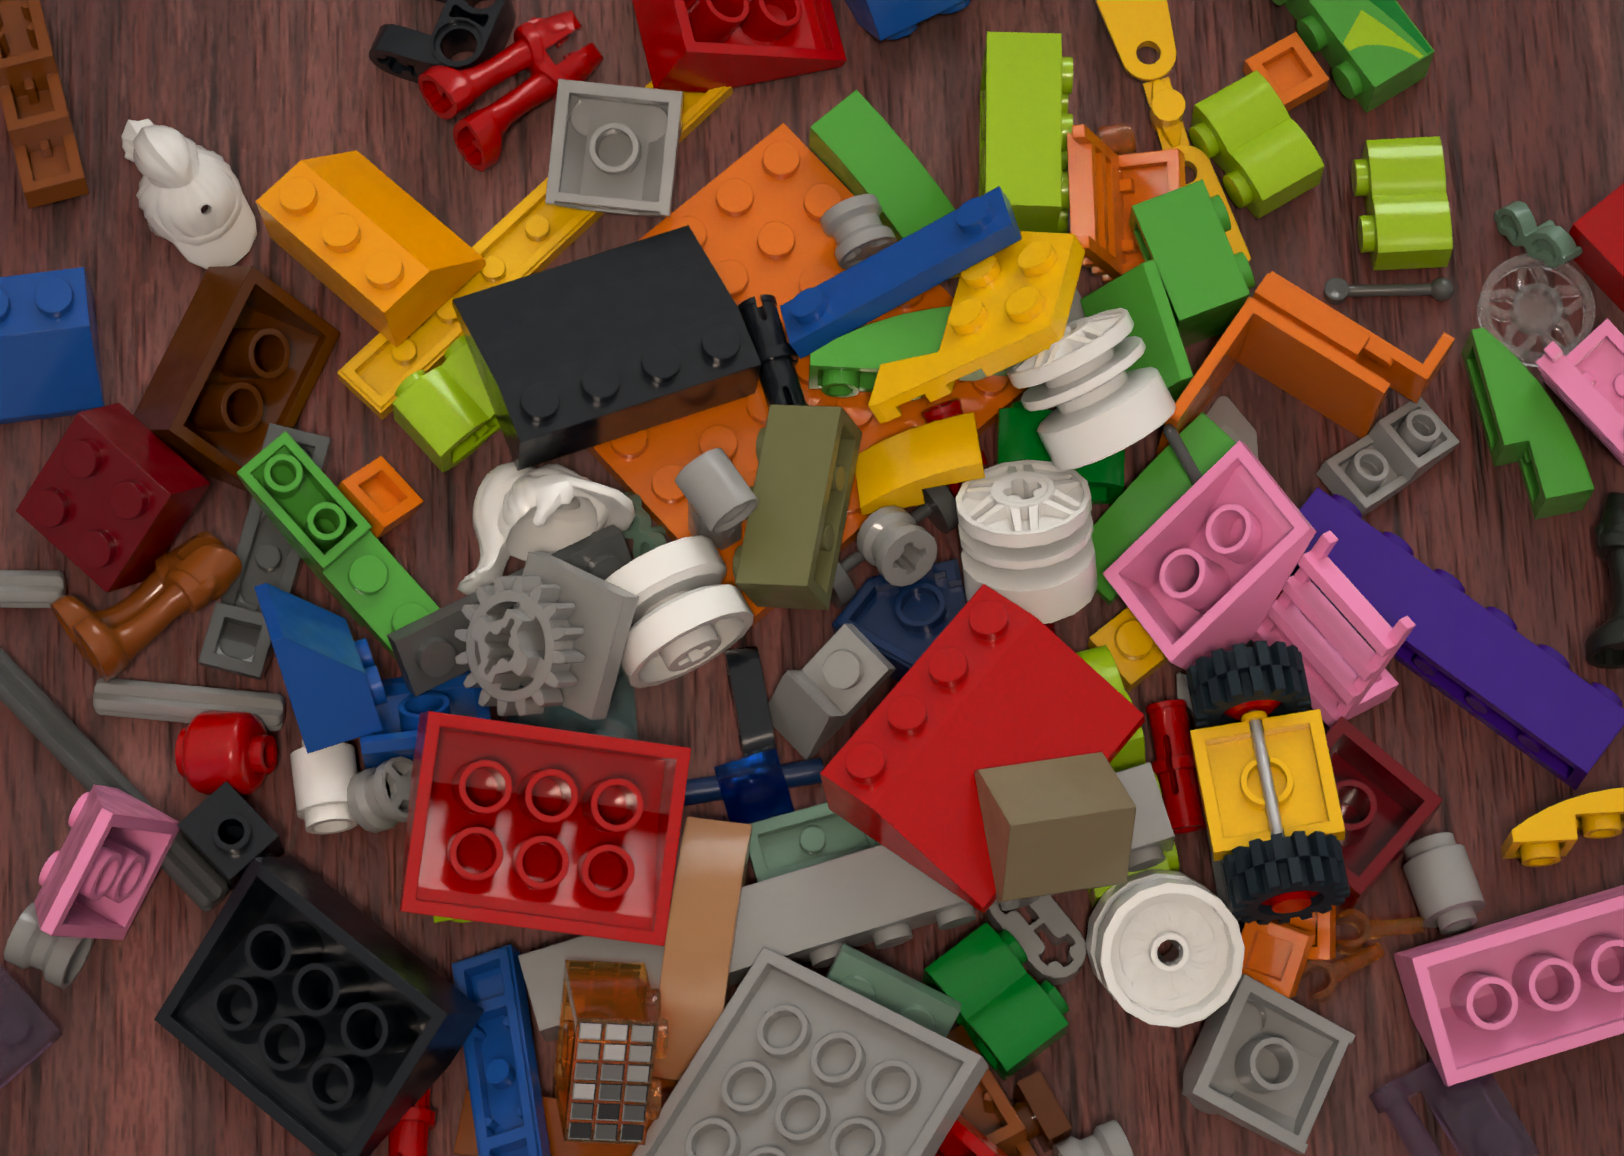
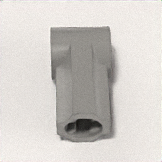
M715 448L703 453L687 464L676 476L675 483L688 500V530L691 535L708 537L716 547L725 550L741 540V524L758 507L759 500L722 448Z

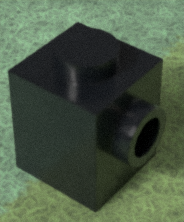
M227 781L177 824L182 837L227 882L232 892L253 858L281 857L285 853L279 835Z

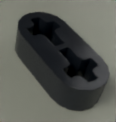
M757 646L724 651L728 684L744 767L746 769L776 764V744Z

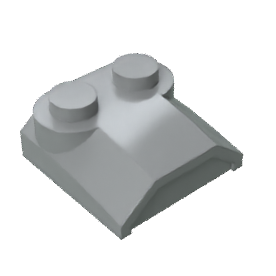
M558 79L545 204L603 213L670 217L679 138L682 133L683 91Z
M1243 974L1228 1001L1207 1017L1184 1069L1182 1095L1186 1096L1189 1102L1203 1113L1211 1115L1220 1114L1297 1154H1305L1308 1144H1306L1308 1136L1346 1048L1349 1044L1353 1043L1356 1035Z

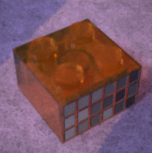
M565 960L552 1080L564 1142L645 1145L648 1119H659L661 1110L660 1079H653L655 1059H665L667 1055L668 1020L667 1018H660V989L650 987L645 963Z

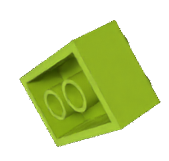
M989 31L986 33L980 78L979 197L1000 186L1010 201L1019 231L1067 233L1068 209H1070L1067 133H1072L1073 114H1068L1069 94H1072L1073 57H1062V33Z

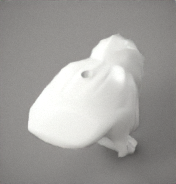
M149 119L140 121L128 120L121 135L122 147L125 151L124 157L135 162L136 167L143 176L139 182V191L136 196L139 199V208L144 211V217L147 219L149 229L156 236L172 242L185 259L192 264L208 269V267L235 265L250 251L257 236L255 216L230 165L224 161L222 156L214 151L206 150L200 145H196L193 140L184 137L183 134L172 127L154 125ZM207 204L208 210L202 213L201 208Z
M514 461L498 465L484 477L478 488L472 509V524L480 549L478 567L472 573L465 576L459 583L457 590L469 595L476 592L475 589L479 586H488L494 583L495 577L502 576L510 556L526 562L528 552L544 551L551 555L612 524L621 531L627 530L635 517L632 500L617 489L593 482L587 477H582L559 464H546L537 469L531 466L517 471Z

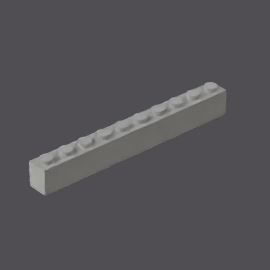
M1149 762L1116 773L1137 807L1128 872L1145 870L1165 861L1163 851L1173 850L1175 835L1151 763ZM883 845L742 887L729 986L742 982L763 947L798 964L811 961L814 969L824 968L832 965L843 943L852 948L874 942L876 949L894 947L911 940L914 937L913 929L936 922L939 930H947L965 925L977 918L975 910L978 909ZM1039 897L1002 902L1000 905L1003 911L1013 910L1032 904ZM997 899L994 901L992 905L998 904ZM581 936L519 955V962L538 1028L545 1041L558 1039L559 1044L560 1042L587 1041L585 1039H560L561 1025L568 1022H595L603 1024L614 1022V1008H617L614 1007L615 1005L637 1006L635 1022H622V1024H643L656 1019L665 946ZM568 963L590 964L589 980H566ZM593 964L616 965L614 982L592 981ZM619 965L641 966L639 983L617 982ZM566 983L588 984L586 1000H565ZM591 984L613 985L612 1001H590ZM617 985L639 986L637 1000L633 1002H615ZM564 1003H586L585 1016L581 1017L584 1020L562 1019ZM589 1004H611L610 1021L588 1020V1016H591L588 1015Z

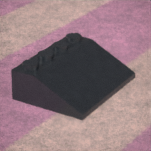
M689 225L452 300L454 311L517 471L755 394L762 365L739 308Z
M287 856L253 858L154 1020L317 1156H370L401 1121L400 1119L418 1102L452 1063L484 1010L296 858Z

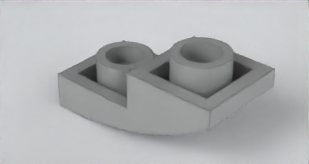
M1421 397L1417 404L1410 401L1379 420L1368 435L1326 460L1316 475L1333 494L1341 495L1351 501L1360 510L1363 517L1423 475L1453 451L1460 441Z

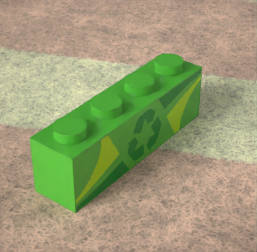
M1272 0L1279 6L1285 5L1297 21V30L1302 41L1311 51H1319L1332 68V76L1339 90L1348 99L1355 98L1366 113L1426 77L1435 51L1396 0Z

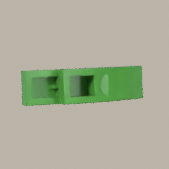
M951 306L901 314L871 323L810 353L808 389H821L824 394L839 398L855 396L859 391L872 392L880 364L939 351ZM1007 368L993 375L1008 376L1006 373ZM979 369L958 380L977 381L984 379L986 375L982 369ZM921 395V396H919V397H917V398H915V399H912V400H910V401L920 399L923 395Z
M284 431L243 466L236 475L275 527L340 605L361 628L365 626L396 660L387 635L440 608L370 531L372 526L294 439Z

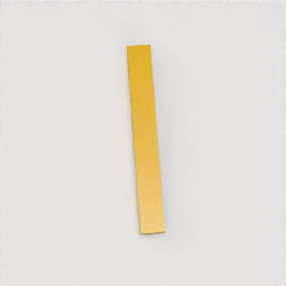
M652 81L644 88H653ZM724 86L709 89L707 92L683 91L682 133L679 143L733 94V88ZM547 177L472 247L486 262V265L398 347L394 346L379 333L337 372L338 379L383 420L393 411L392 403L397 398L395 392L399 385L416 371L424 370L425 373H428L442 365L445 361L444 354L448 347L456 339L464 335L452 305L453 299L543 271L604 213L545 204Z

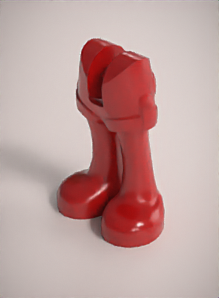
M572 10L547 18L532 17L514 31V43L478 65L460 70L437 65L428 68L418 76L419 89L427 105L438 117L448 120L468 108L478 97L523 70L530 72V77L494 103L469 114L455 124L453 128L455 145L465 161L475 170L483 172L497 163L502 151V138L517 119L550 98L556 101L558 79L585 82L603 62L604 57L594 42L589 43L578 51H572L564 55V60L557 65L554 64L547 54V51L555 46L558 49L569 39L568 37L583 27Z

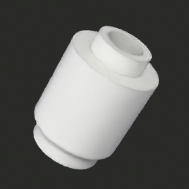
M302 740V748L290 754L297 816L304 820L306 832L320 835L334 834L356 827L357 823L351 815L347 804L348 784L350 779L358 772L354 746L348 743H340L307 754Z

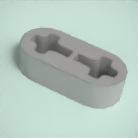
M1051 895L1041 896L1036 902L1026 906L1028 915L1034 921L1031 925L1016 910L1010 911L1008 914L1003 913L1000 910V903L990 906L986 911L991 925L998 933L1006 929L1018 941L1028 957V961L1024 963L1025 967L1040 982L1047 980L1052 985H1064L1072 981L1080 973L1086 956L1085 940ZM1040 931L1055 946L1063 942L1070 945L1071 948L1066 958L1068 966L1063 967L1057 961H1053L1048 965L1042 962L1041 958L1045 952V945L1037 935Z

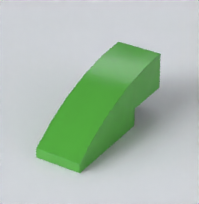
M857 89L810 126L809 148L850 189L854 196L874 194L878 198L882 207L880 220L883 225L892 229L898 241L956 210L912 151Z
M1484 327L1472 329L1461 354L1493 466L1518 462L1534 520L1583 510L1595 488L1581 450L1562 414L1538 380L1506 346Z
M1203 412L1179 434L1202 476L1236 444L1232 438ZM1170 444L1146 467L1093 526L1094 531L1091 537L1096 555L1098 582L1096 593L1109 606L1119 595L1102 573L1193 486Z

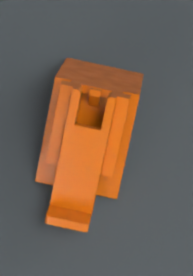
M1271 271L1270 274H1266L1259 284L1253 297L1249 296L1180 395L1175 403V412L1165 422V425H1173L1180 434L1204 411L1238 362L1362 439L1372 430L1389 387L1414 403H1418L1446 361L1456 338L1444 332L1422 364ZM1163 432L1155 458L1169 445Z

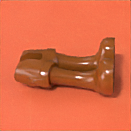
M207 531L192 536L170 552H164L154 561L156 568L138 588L117 604L106 609L94 611L72 595H63L50 604L56 619L86 662L93 669L97 670L105 682L124 672L131 660L145 649L178 616L184 612L196 613L207 606L209 601L219 599L227 593L232 583L241 575L243 567L239 557L212 533Z

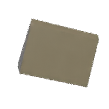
M1103 752L980 769L974 772L998 903L1113 886L1127 882L1137 807Z

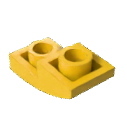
M974 412L941 419L906 430L859 453L855 474L862 515L872 514L880 508L891 505L902 508L925 504L923 489L985 478Z
M1624 787L1592 792L1567 799L1529 817L1512 829L1501 846L1502 859L1521 858L1522 865L1528 867L1549 866L1559 863L1561 861L1560 856H1567L1578 840L1577 831L1583 830V836L1589 839L1611 838L1622 834V829H1624Z

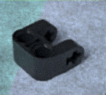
M435 0L445 3V6L432 35L395 24H384L379 28L369 51V58L373 64L388 74L418 83V76L432 66L442 65L457 70L471 68L504 50L516 19L512 0H496L493 5L483 9L473 8L475 4L482 0ZM458 52H474L473 55L466 60H450L452 56H454Z

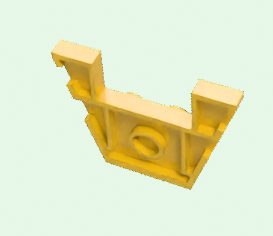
M1020 231L1022 239L949 278L960 277L939 351L880 364L868 407L879 423L888 422L902 416L899 405L925 394L931 403L951 394L955 380L979 369H982L985 375L989 377L1038 355V353L1046 349L1049 350L1051 344L1060 341L1064 336L1085 255V250L1075 234Z

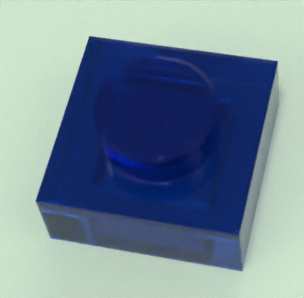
M776 748L714 767L730 822L750 824L795 811Z

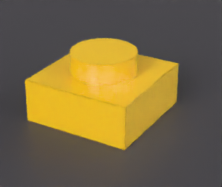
M1128 607L1089 637L1087 644L1090 649L1103 645L1108 647L1118 668L1123 686L1128 693L1169 661Z

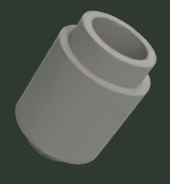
M1450 832L1432 834L1408 845L1404 850L1408 862L1403 866L1424 926L1428 928L1439 927L1441 934H1452L1473 926L1478 921L1476 914L1485 907L1486 903L1465 846L1457 844L1454 835Z

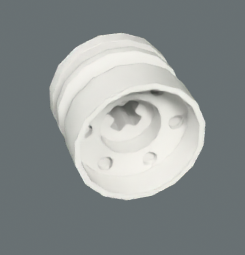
M1126 309L1106 310L1067 323L1064 336L1060 341L1051 344L1049 350L1046 349L1038 353V355L1015 364L1006 370L1014 387L1018 389L1028 388L1021 398L1025 409L1037 411L1057 407L1039 424L1037 433L1054 466L1061 471L1076 469L1097 462L1127 448L1159 428L1175 412L1176 404L1158 369L1146 367L1126 372L1144 354L1146 349L1142 338L1137 336L1126 337L1132 332L1134 322Z
M1021 460L1000 463L984 469L985 478L964 482L955 500L959 521L958 531L961 547L963 548L961 562L967 602L985 584L1034 615L1043 624L1053 623L1074 615L1091 602L1098 587L1096 555L1091 537L1094 531L1091 516V493L1086 479L1074 469L1061 471L1050 461Z

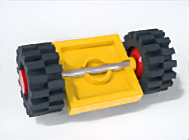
M1255 641L1253 647H1245L1244 643L1233 645V650L1228 652L1222 648L1212 651V658L1202 656L1195 661L1196 665H1190L1187 669V685L1194 721L1198 728L1190 730V741L1213 861H1224L1222 866L1232 915L1236 919L1241 918V922L1249 924L1257 920L1258 925H1268L1272 920H1278L1279 924L1290 923V918L1300 917L1301 920L1312 918L1313 912L1322 914L1332 910L1331 905H1342L1345 902V898L1351 894L1340 841L1345 840V827L1320 709L1306 711V708H1310L1312 703L1301 651L1299 652L1298 647L1294 645L1286 647L1285 642L1276 641L1271 646H1267V641Z

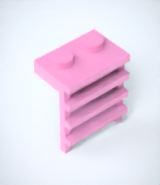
M1607 318L1567 356L1552 341L1543 349L1545 354L1536 361V364L1539 367L1538 370L1541 372V376L1544 378L1543 382L1624 466V335Z
M1328 531L1320 536L1311 551L1302 555L1297 563L1300 566L1293 576L1288 578L1282 588V594L1275 600L1251 640L1254 643L1255 641H1267V646H1271L1276 641L1285 642L1286 647L1290 645L1298 647V651H1301L1312 703L1311 707L1313 710L1320 709L1322 720L1331 729L1341 716L1349 720L1389 699L1399 683L1385 667L1416 624L1408 615L1399 619L1393 628L1328 557L1339 540L1331 531ZM1312 581L1321 589V591L1330 599V601L1339 609V611L1348 619V621L1357 629V631L1366 639V641L1375 649V651L1366 643V641L1357 633V631L1348 623V621L1339 613V611L1330 603V601L1321 593V591L1312 583Z

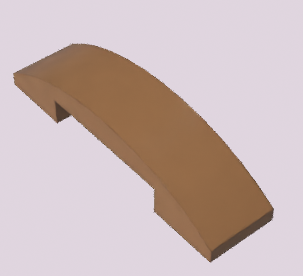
M687 817L673 888L661 970L650 1078L679 1082L726 1007L742 887L745 886L753 828L751 824Z

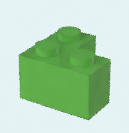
M1202 179L1133 205L1128 224L1144 262L1154 259L1156 261L1184 348L1224 333L1249 298V289L1255 287V280L1244 253L1241 251L1234 254L1225 232L1231 230V222L1219 195L1210 197Z

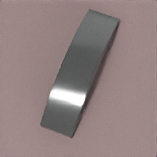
M269 423L262 450L286 431L326 475L332 445L331 438ZM252 497L236 550V555L242 563V572L232 583L227 593L223 595L221 603H215L198 663L201 666L262 681L274 649L254 586L268 583L294 595L304 561Z

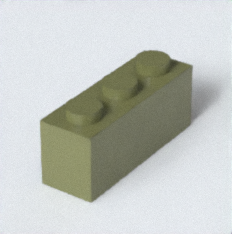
M770 405L766 427H762L757 436L756 454L759 463L754 486L750 487L759 500V504L753 513L746 518L747 524L743 544L737 547L733 557L735 584L757 607L829 610L862 437V431L842 407Z

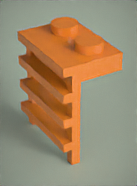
M1085 124L1073 125L1072 133H1067L1071 234H1075L1085 250L1082 265L1085 268L1092 267V273L1095 276L1102 275V282L1107 284L1144 262L1128 224L1131 207L1186 186L1184 153L1178 148L1117 155Z

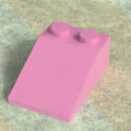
M1239 440L1102 574L1172 664L1187 671L1190 665H1196L1195 661L1200 657L1212 658L1211 652L1220 648L1226 652L1233 650V645L1240 643L1246 645L1254 637L1317 531L1248 446Z
M94 784L91 791L84 793L74 805L68 821L71 830L61 850L55 851L47 859L40 872L39 885L42 887L34 901L40 930L51 936L124 940L179 832L177 824L180 822L118 788Z

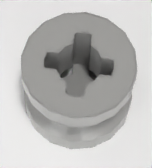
M874 194L856 195L832 206L820 218V224L824 233L834 238L837 244L835 257L839 266L843 269H848L897 242L892 229L883 225L880 220L882 207Z
M891 505L875 511L863 522L857 534L856 545L859 554L871 565L876 566L879 574L895 586L910 585L923 578L932 568L937 556L935 538L922 526H918L915 519L899 506Z
M402 756L391 758L382 762L377 768L373 767L357 772L350 779L347 787V804L356 823L363 829L372 833H380L392 829L399 822H407L412 760Z

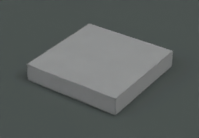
M544 551L528 552L522 576H541L542 585L557 584L561 587L557 603H574L576 607L574 613L568 619L570 627H583L584 635L573 640V649L585 655L584 662L571 663L569 671L574 674L578 683L575 687L559 688L563 697L561 705L590 720L606 719L639 596ZM516 603L514 609H518L520 603ZM521 682L520 685L526 687L531 682Z

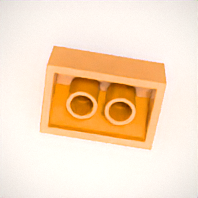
M357 150L300 160L255 201L269 237L396 347L401 345L486 265L485 259Z

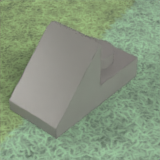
M852 623L844 624L802 670H787L782 676L768 704L772 725L805 760L812 759L896 668Z

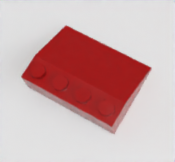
M632 0L654 89L707 92L709 89L724 86L734 88L839 68L847 61L831 0Z
M983 584L820 772L829 810L982 913H985L997 899L974 772L980 769L1103 752L1110 764L1145 722V716L1038 618Z
M433 711L420 713L410 781L399 911L665 946L691 748Z

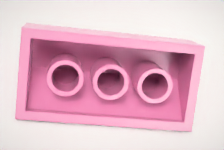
M1624 885L1393 953L1411 1018L1446 1086L1458 1084L1624 1033Z

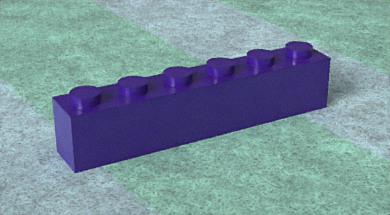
M1317 487L1300 509V512L1317 531L1303 554L1311 551L1323 533L1331 531L1339 540L1328 557L1393 628L1399 619L1408 615L1416 624L1393 658L1576 791L1624 727V708H1622L1623 704L1620 698L1606 686L1596 682L1589 684L1572 672L1566 658L1552 647L1544 644L1537 646L1517 632L1518 628L1515 622L1501 610L1491 606L1485 609L1465 594L1464 586L1453 575L1442 569H1435L1433 571L1413 556L1412 548L1402 538L1388 531L1381 533L1362 519L1360 510L1351 501L1338 494L1329 496ZM1298 564L1294 568L1290 577L1293 576L1299 569L1300 566ZM1312 581V583L1321 591V589ZM1321 591V593L1330 601V599ZM1330 601V603L1339 611V609ZM1339 611V613L1348 621V619ZM1348 621V623L1357 631V629Z

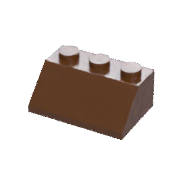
M253 266L208 267L134 416L196 471L249 492L236 475L237 472L261 452L269 423L294 428L341 332Z

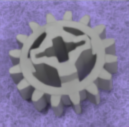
M537 575L495 577L493 586H479L475 590L480 604L464 605L461 610L470 621L469 627L455 630V637L466 642V651L455 657L456 664H469L471 673L463 682L465 688H482L478 704L482 707L497 706L499 716L544 714V707L560 706L563 703V697L559 688L575 687L578 683L574 674L569 671L571 663L584 662L585 658L584 654L573 649V640L584 635L583 627H570L568 621L576 609L574 603H557L561 587L557 584L542 585L541 576ZM516 603H520L518 609H509ZM521 682H531L526 687L519 688Z

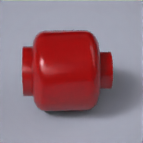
M204 711L196 715L189 725L180 731L175 745V762L179 774L186 778L190 786L198 793L211 795L227 781L240 796H248L257 791L264 782L266 774H271L275 769L277 745L274 737L268 735L265 725L255 714L237 711Z

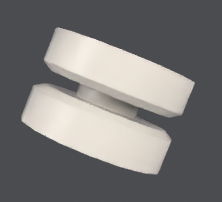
M702 535L691 536L661 545L635 558L605 580L639 596L620 668L630 686L645 688L679 678L705 665L728 650L752 626L754 615L739 588L730 584H721L726 576V565L710 538Z
M1148 869L1128 875L1127 882L1124 884L1113 885L1102 894L1089 917L1086 938V950L1093 974L1126 1012L1150 1025L1181 1027L1206 1019L1228 1001L1242 976L1245 946L1238 921L1220 898L1203 884L1179 871ZM1169 940L1173 946L1167 954L1162 956L1157 951L1158 947L1162 942Z

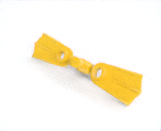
M1095 0L1124 69L1138 80L1150 81L1143 83V87L1150 107L1149 117L1151 126L1158 133L1162 149L1178 148L1183 152L1185 166L1190 167L1196 176L1195 180L1189 184L1203 179L1209 196L1219 195L1231 222V230L1225 232L1232 251L1234 254L1242 251L1248 262H1250L1251 256L1210 160L1203 151L1189 146V140L1182 121L1185 111V100L1178 91L1172 88L1170 78H1163L1173 68L1177 53L1167 0ZM1143 47H1151L1158 52L1159 60L1153 64H1144L1139 61L1136 53Z

